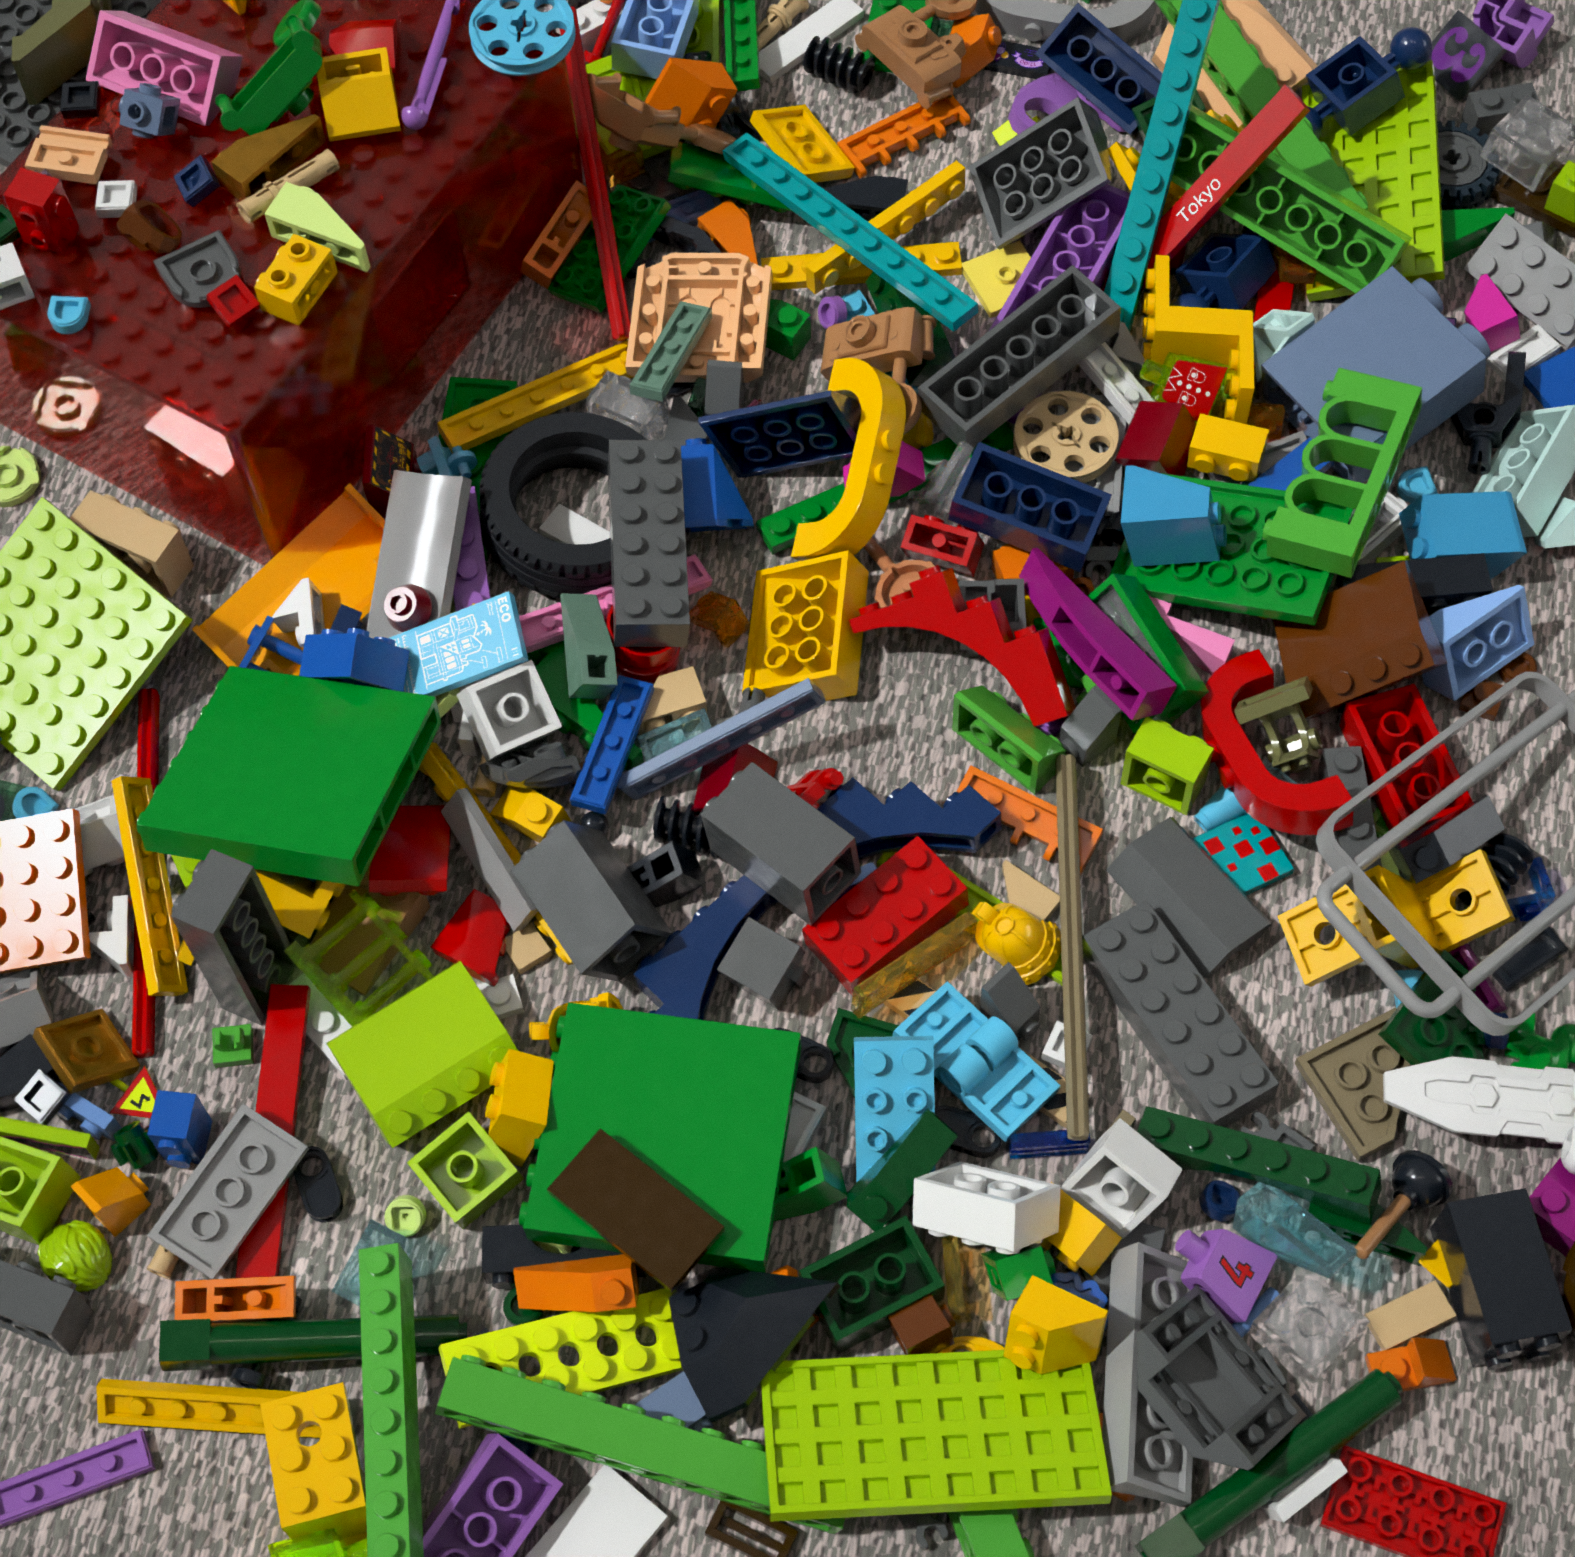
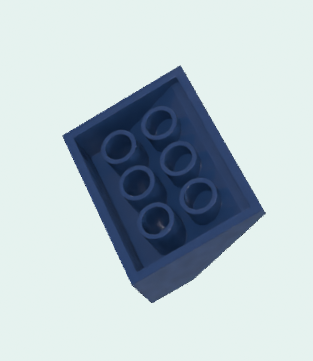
M830 390L699 417L698 423L737 477L747 478L852 457L861 417V405L856 399Z

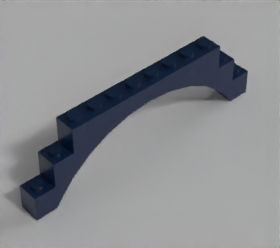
M852 777L846 784H841L838 788L832 790L827 801L817 809L855 837L859 859L880 853L899 851L917 836L930 849L976 853L1002 829L1001 812L970 785L960 793L954 792L950 795L942 809L911 781L902 789L897 788L891 792L885 804H883ZM745 875L737 881L729 882L720 892L719 898L710 906L705 905L701 907L693 916L690 924L682 931L677 930L672 933L660 951L654 956H647L638 965L634 973L637 986L659 1008L657 1011L652 1010L648 1013L704 1020L705 1012L720 974L717 968L747 918L750 917L758 921L778 901Z

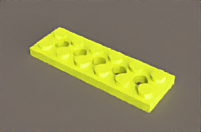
M664 1288L640 1294L635 1308L602 1312L572 1311L441 1344L438 1349L445 1376H447L453 1357L461 1359L462 1355L475 1356L486 1362L485 1366H492L501 1371L502 1367L520 1370L518 1365L519 1359L524 1356H532L540 1364V1373L532 1377L526 1376L525 1379L541 1383L543 1379L557 1381L566 1386L565 1391L581 1396L584 1391L598 1393L681 1371L683 1368L681 1366L668 1299L672 1293ZM641 1326L651 1328L656 1335L655 1344L652 1346L641 1345L636 1339V1329ZM602 1336L613 1338L618 1345L617 1354L605 1356L600 1353L597 1348L598 1338ZM563 1346L575 1348L579 1354V1363L575 1366L562 1364L558 1358L559 1348ZM457 1421L459 1429L464 1428V1427H468V1426H472V1425H469V1424H466V1423Z

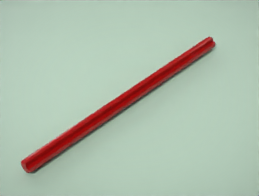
M570 6L574 16L576 35L574 44L565 57V64L612 338L615 341L624 342L629 339L631 323L577 11L575 7ZM560 29V34L562 36L566 31Z
M149 688L141 689L138 693L137 777L150 778L154 793L159 782L160 695L157 689ZM134 914L132 1053L136 1058H149L155 1053V996H149Z

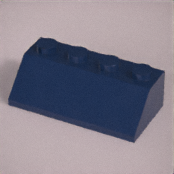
M1079 3L1074 6L1035 53L1039 59L1130 136L1139 131L1132 108L1157 96L1162 73Z

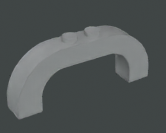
M978 0L975 10L978 15L989 13L995 25L1003 33L1026 38L1033 42H1045L1074 6L1043 0ZM1119 0L1107 8L1086 10L1127 43L1139 36L1149 26L1155 14L1157 4L1154 0Z

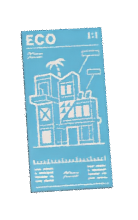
M509 591L390 637V639L396 641L395 646L410 651L403 692L438 696L529 661L515 596Z

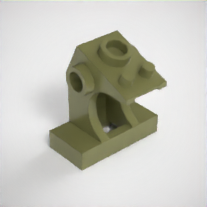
M1308 676L1241 700L1234 710L1239 724L1256 718L1261 721L1271 742L1265 745L1268 759L1272 766L1281 769L1282 773L1290 771L1291 774H1295L1311 768V761L1320 758L1318 749L1323 747L1317 729L1315 727L1310 729L1299 702L1309 699L1313 690ZM1291 714L1299 733L1282 739L1275 720Z

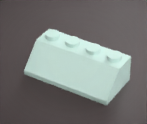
M1575 405L1521 412L1520 421L1492 457L1490 472L1481 476L1473 492H1511L1523 537L1539 535L1575 471Z

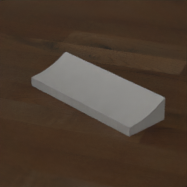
M393 471L367 624V631L370 632L369 637L373 639L374 637L390 638L403 633L390 625L384 611V601L392 589L406 584L418 585L428 592L432 601V612L427 623L450 614L472 483L471 479L464 476Z
M1137 1242L1111 1253L1102 1438L1112 1492L1146 1497L1181 1507L1191 1504L1193 1456L1185 1446L1177 1441L1171 1429L1158 1413L1150 1408L1147 1400L1138 1390L1136 1334L1190 1291L1181 1280V1275L1188 1262Z

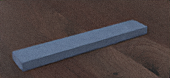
M807 678L623 773L618 782V788L632 799L638 800L819 707L826 702L824 694L817 685Z

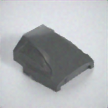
M547 739L533 741L521 747L520 752L510 751L479 765L482 774L489 780L524 789H545L564 786L577 782L581 772L576 756L566 755L561 742L549 744Z

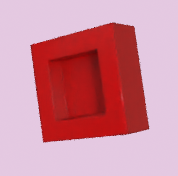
M237 274L206 296V300L228 328L259 309L260 303Z

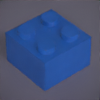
M348 628L347 633H343L333 629H322L321 634H308L305 636L299 676L403 692L410 651L395 646L396 641L390 638L374 637L373 639L369 637L370 632L367 630Z

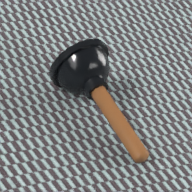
M1407 1150L1399 1154L1393 1163L1392 1187L1395 1191L1393 1194L1394 1200L1354 1247V1254L1358 1258H1368L1406 1210H1412L1413 1208L1426 1209L1441 1205L1447 1201L1453 1192V1182L1449 1173L1440 1162L1432 1156L1416 1150Z

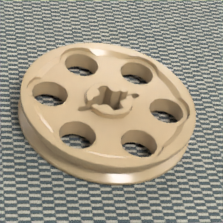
M1055 391L1033 399L1020 412L1015 423L1013 445L1017 457L1079 482L1086 483L1102 475L1112 464L1117 452L1119 432L1112 413L1100 401L1075 391ZM1052 405H1062L1067 409V412L1063 415H1054L1048 408ZM1091 413L1097 415L1100 421L1096 424H1087L1082 420V417ZM1034 423L1039 425L1042 431L1037 434H1029L1023 427ZM1060 435L1065 437V439L1060 440ZM1072 436V440L1070 441L1066 437ZM1097 441L1103 442L1109 449L1098 453L1093 451L1090 445ZM1041 451L1047 453L1050 459L1040 463L1034 461L1031 455ZM1069 461H1078L1084 468L1081 471L1072 472L1067 470L1064 465Z

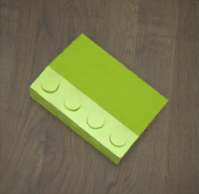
M461 961L326 1043L382 1137L391 1148L396 1147L493 1086L490 1085L489 1081L495 1062L501 1063L508 1049L518 1051L503 1024Z

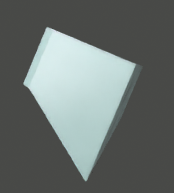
M1272 309L1253 323L1254 364L1257 383L1262 380L1261 364L1312 327L1315 323L1313 313Z
M1560 496L1542 531L1538 536H1534L1536 545L1543 548L1575 545L1574 500Z

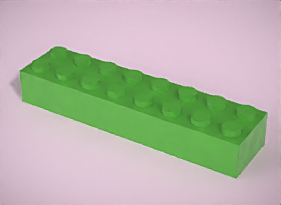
M1192 105L1171 181L1188 190L1240 133ZM1273 153L1268 155L1218 209L1355 294L1390 267H1395L1412 237Z

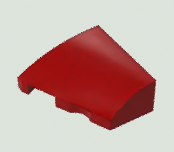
M473 889L430 948L437 956L452 963L461 961L471 977L495 987L499 980V976L495 972L498 958L505 954V936L511 927L496 902L486 894Z

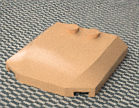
M1221 0L1224 12L1230 20H1235L1238 23L1242 36L1247 43L1255 46L1260 61L1266 68H1270L1274 72L1280 88L1287 85L1295 92L1308 83L1306 74L1318 67L1317 64L1258 0ZM1170 23L1166 26L1151 59L1162 73L1174 33V28ZM1202 68L1196 90L1206 108L1205 113L1212 109L1222 117L1225 114L1230 116L1238 127L1244 125Z
M670 253L663 256V261L647 268L645 264L638 266L625 364L628 375L635 377L679 302L682 301L712 308V319L675 382L706 383L708 360L742 362L744 383L763 376L773 278L770 266L765 264L763 268L750 262L748 256L741 253Z

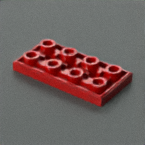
M445 805L399 806L371 861L369 892L380 893L384 896H395L401 892H418L421 895L431 896L447 891L451 828L441 813Z
M1346 1445L1342 1447L1339 1459L1348 1472L1331 1485L1319 1526L1403 1557L1494 1556L1507 1503Z

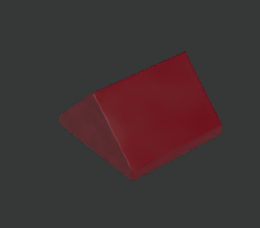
M1140 401L1114 461L1125 467L1134 465L1158 473L1184 476L1187 469L1189 447L1197 424L1183 403Z
M747 743L702 766L694 800V815L698 816L711 798L718 797L728 787L733 775L740 770L743 771L751 762L775 778L778 761Z

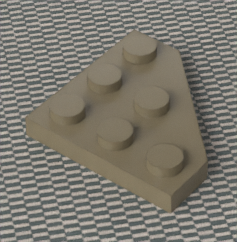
M1396 1007L1296 1058L1295 1061L1299 1072L1358 1162L1391 1145L1395 1137L1400 1109L1384 1103L1383 1074L1386 1071L1408 1067L1410 1064L1385 1042L1378 1033L1394 1013Z

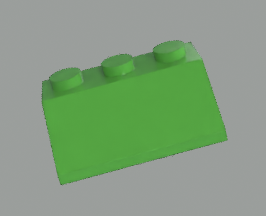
M983 685L958 691L954 695L952 730L1034 795L1056 774V758L1058 755H1065L1066 752L1062 743L1056 737L1046 735L1036 726L1034 727L1030 717L1024 713L1019 714L1008 706L1007 701L1002 695L997 692H990Z

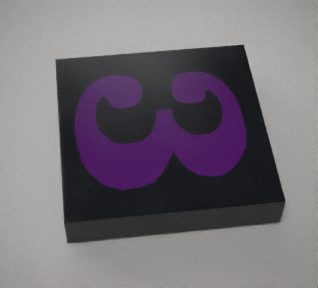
M1458 10L1432 41V54L1428 61H1433L1435 80L1463 103L1467 100L1468 93L1474 92L1507 50Z

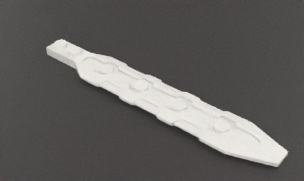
M1451 1056L1386 1071L1383 1074L1384 1103L1453 1133L1497 1137L1499 1134L1540 1138L1545 1139L1548 1143L1563 1144L1568 1131L1575 1126V1072L1573 1069L1547 1066L1544 1069L1498 1065L1495 1061Z

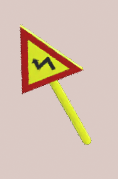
M146 1066L143 1067L130 1086L119 1079L110 1081L111 1084L124 1092L110 1111L111 1114L151 1118L157 1088Z

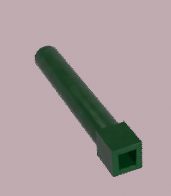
M459 1314L414 1316L416 1357L440 1356L438 1348L441 1344L467 1338V1322H459ZM361 1318L212 1323L211 1319L160 1321L159 1363L162 1371L212 1370L213 1365L362 1359Z
M1374 1369L1291 1430L1250 1470L1238 1469L1136 1544L1135 1548L1142 1557L1197 1556L1209 1545L1402 1403L1399 1394L1403 1392L1400 1383L1389 1371L1382 1373L1380 1370Z

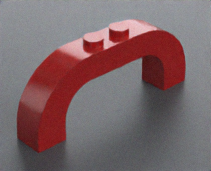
M1259 649L1237 656L1223 664L1212 674L1205 685L1209 692L1201 698L1203 740L1208 746L1214 748L1210 763H1216L1222 785L1225 789H1231L1241 807L1252 818L1277 831L1296 835H1317L1318 829L1331 814L1351 800L1352 797L1338 775L1313 783L1293 784L1277 779L1269 773L1238 723L1234 710L1239 701L1273 689L1274 672ZM1354 811L1336 823L1333 831L1353 826Z

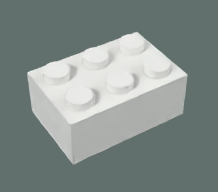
M959 1161L914 1178L912 1226L928 1229V1233L933 1236L946 1237L951 1235L962 1238V1243L967 1245L985 1244L995 1247L998 1253L1017 1254L1020 1252V1249L1029 1245L1040 1244L1043 1239L1059 1232L1061 1185Z

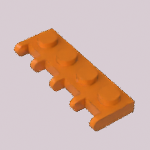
M952 95L951 98L945 97L933 102L928 109L923 108L917 102L837 142V145L854 165L856 175L862 178L867 175L866 166L878 160L886 166L892 163L890 154L906 146L911 152L919 149L918 140L932 133H935L940 139L947 134L946 126L956 121L966 126L971 123L969 114Z
M970 765L956 792L960 793L970 785L1001 812V823L1014 829L1010 843L1017 846L1023 834L1048 846L1043 859L1050 862L1055 852L1058 851L1057 806ZM1078 817L1081 876L1103 834V829Z

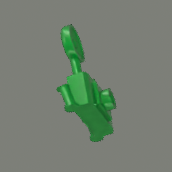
M300 0L286 13L273 35V43L278 49L233 99L226 94H218L216 96L215 103L222 113L221 124L226 130L236 131L241 128L247 134L253 135L265 131L273 121H278L287 110L292 115L297 116L308 106L314 96V90L309 86L313 82V76L321 68L323 60L320 40L310 32L321 13V6L314 0Z

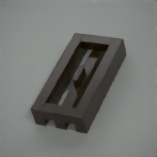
M724 1501L719 1502L705 1531V1536L748 1557L772 1556L717 1530L719 1524L778 1552L777 1557H788L792 1545L798 1536L797 1530L778 1521L770 1522V1517L760 1512ZM729 1509L786 1537L784 1543L781 1544L724 1516L726 1510Z

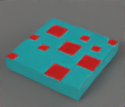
M1248 813L1193 838L1246 896L1293 874L1294 868L1268 827L1252 818Z

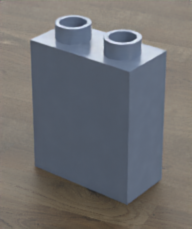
M1392 266L1261 364L1263 397L1287 423L1290 421L1298 432L1303 430L1307 439L1309 437L1314 439L1318 436L1320 410L1327 403L1322 400L1325 385L1328 380L1333 381L1338 368L1422 387L1421 411L1404 450L1406 451L1484 392L1486 359L1490 357L1491 352L1487 341L1474 326L1464 323L1459 328H1456L1441 313L1444 310L1443 302L1430 283L1422 278H1418L1410 283ZM1342 423L1331 428L1334 432L1341 435L1382 445L1388 434V431L1355 423ZM1335 461L1334 466L1331 467L1340 478L1360 483L1369 479L1372 472L1369 469Z

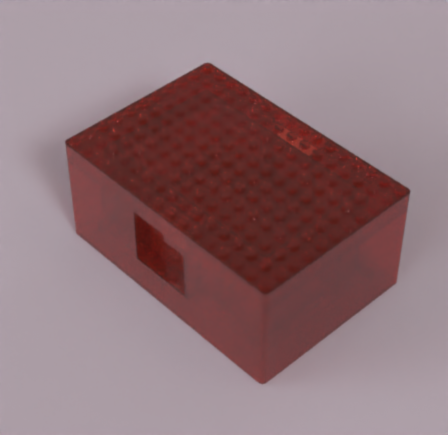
M161 0L145 19L242 55L243 58L236 89L230 97L233 99L278 49L273 43L274 32L286 13L300 0H247L245 12L241 15H238L223 0ZM314 0L321 6V13L310 32L320 40L322 57L335 55L329 46L330 30L348 21L396 19L397 54L396 73H393L401 131L330 142L317 75L313 76V82L309 86L314 90V96L308 106L297 116L292 115L287 110L278 121H273L266 129L268 130L313 114L320 117L326 142L297 167L313 159L326 149H329L334 154L339 163L340 170L328 175L309 188L318 193L365 244L371 266L368 272L335 261L338 273L299 326L262 311L259 306V309L231 328H228L213 307L195 308L180 303L167 288L153 262L169 253L160 254L149 250L141 251L117 229V222L120 217L98 218L95 211L98 183L90 184L61 180L79 224L75 239L69 242L63 254L48 249L45 251L39 250L33 245L23 242L22 237L13 242L35 298L0 310V424L265 566L342 495L344 488L349 483L353 487L363 476L367 425H376L395 435L398 433L524 274L520 272L523 259L577 180L584 185L566 58L548 70L523 76L499 73L484 65L475 55L469 35L471 14L481 0H461L459 14H453L451 17L450 34L442 58H447V62L428 117V122L423 128L418 130L409 129L403 124L401 110L411 105L446 0ZM488 22L482 24L479 29L490 31L497 25ZM552 30L548 32V35L552 37L561 36ZM521 31L518 32L519 41L521 38ZM497 47L490 53L495 56H501L507 53L508 49ZM532 50L527 52L525 57L535 59L540 57L543 52ZM100 86L99 117L63 119L61 111H59L46 125L109 134L113 145L111 148H108V158L99 181L135 180L138 188L136 202L145 199L159 205L178 224L182 235L177 249L220 230L238 259L241 268V280L258 301L254 289L256 280L261 273L266 272L274 261L277 251L286 242L271 237L265 215H262L251 224L246 223L238 211L239 208L236 206L240 200L221 186L196 206L192 207L185 202L174 179L177 173L200 155L209 161L214 171L211 161L221 151L227 149L236 140L250 136L241 128L236 131L226 130L221 124V110L209 126H203L178 116L175 134L154 135L152 139L133 135L132 128L119 125L121 116L119 103L123 94ZM35 138L0 175V205L3 204L8 210L9 207L3 195L19 169H26L24 165ZM51 296L88 297L91 308L86 325L80 331L73 334H61L55 331L47 315Z

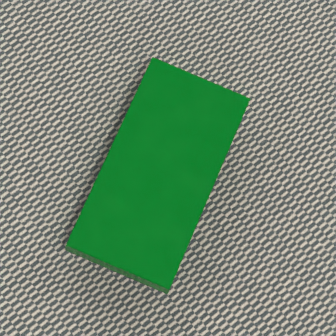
M679 142L676 148H670L668 181L676 187L685 190L691 188L704 190L713 197L725 195L737 198L738 201L747 205H754L755 203L767 205L772 210L780 213L792 211L725 161L722 154Z
M617 184L609 195V202L622 277L624 279L670 210L671 205L665 199ZM592 221L562 268L556 274V277L548 287V291L560 299L602 313L607 303Z

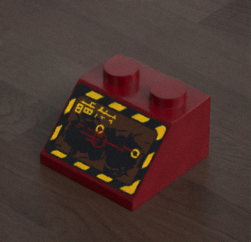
M367 425L362 485L368 503L385 519L393 471L423 472L416 458L418 457L413 443L376 425Z

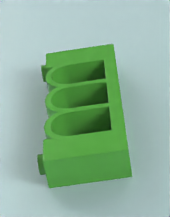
M1338 368L1333 381L1328 380L1323 391L1322 400L1327 403H1325L1319 413L1318 436L1309 441L1303 449L1302 475L1294 479L1287 487L1285 508L1279 506L1274 518L1267 519L1262 539L1267 541V556L1352 578L1420 414L1422 387ZM1342 423H1355L1388 431V434L1382 445L1341 435L1334 432L1331 428ZM1335 461L1369 469L1372 472L1367 484L1324 474L1317 471L1314 467L1323 462ZM1319 500L1356 509L1350 524L1305 513L1297 507L1306 501Z

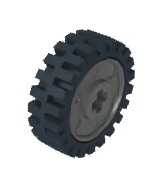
M1447 120L1446 126L1443 127L1442 122L1437 121L1442 210L1447 208L1458 210L1461 207L1462 209H1472L1473 205L1478 208L1483 204L1484 200L1487 201L1491 196L1499 176L1501 157L1500 152H1497L1495 142L1490 143V137L1486 133L1479 136L1481 129L1475 126L1471 131L1467 130L1468 124L1461 122L1460 127H1455V121Z

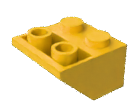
M386 47L323 57L322 66L317 72V78L330 142L401 131L393 73Z

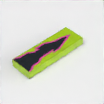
M0 1117L1 1137L36 1149L93 1160L97 1158L100 1147L89 1133Z

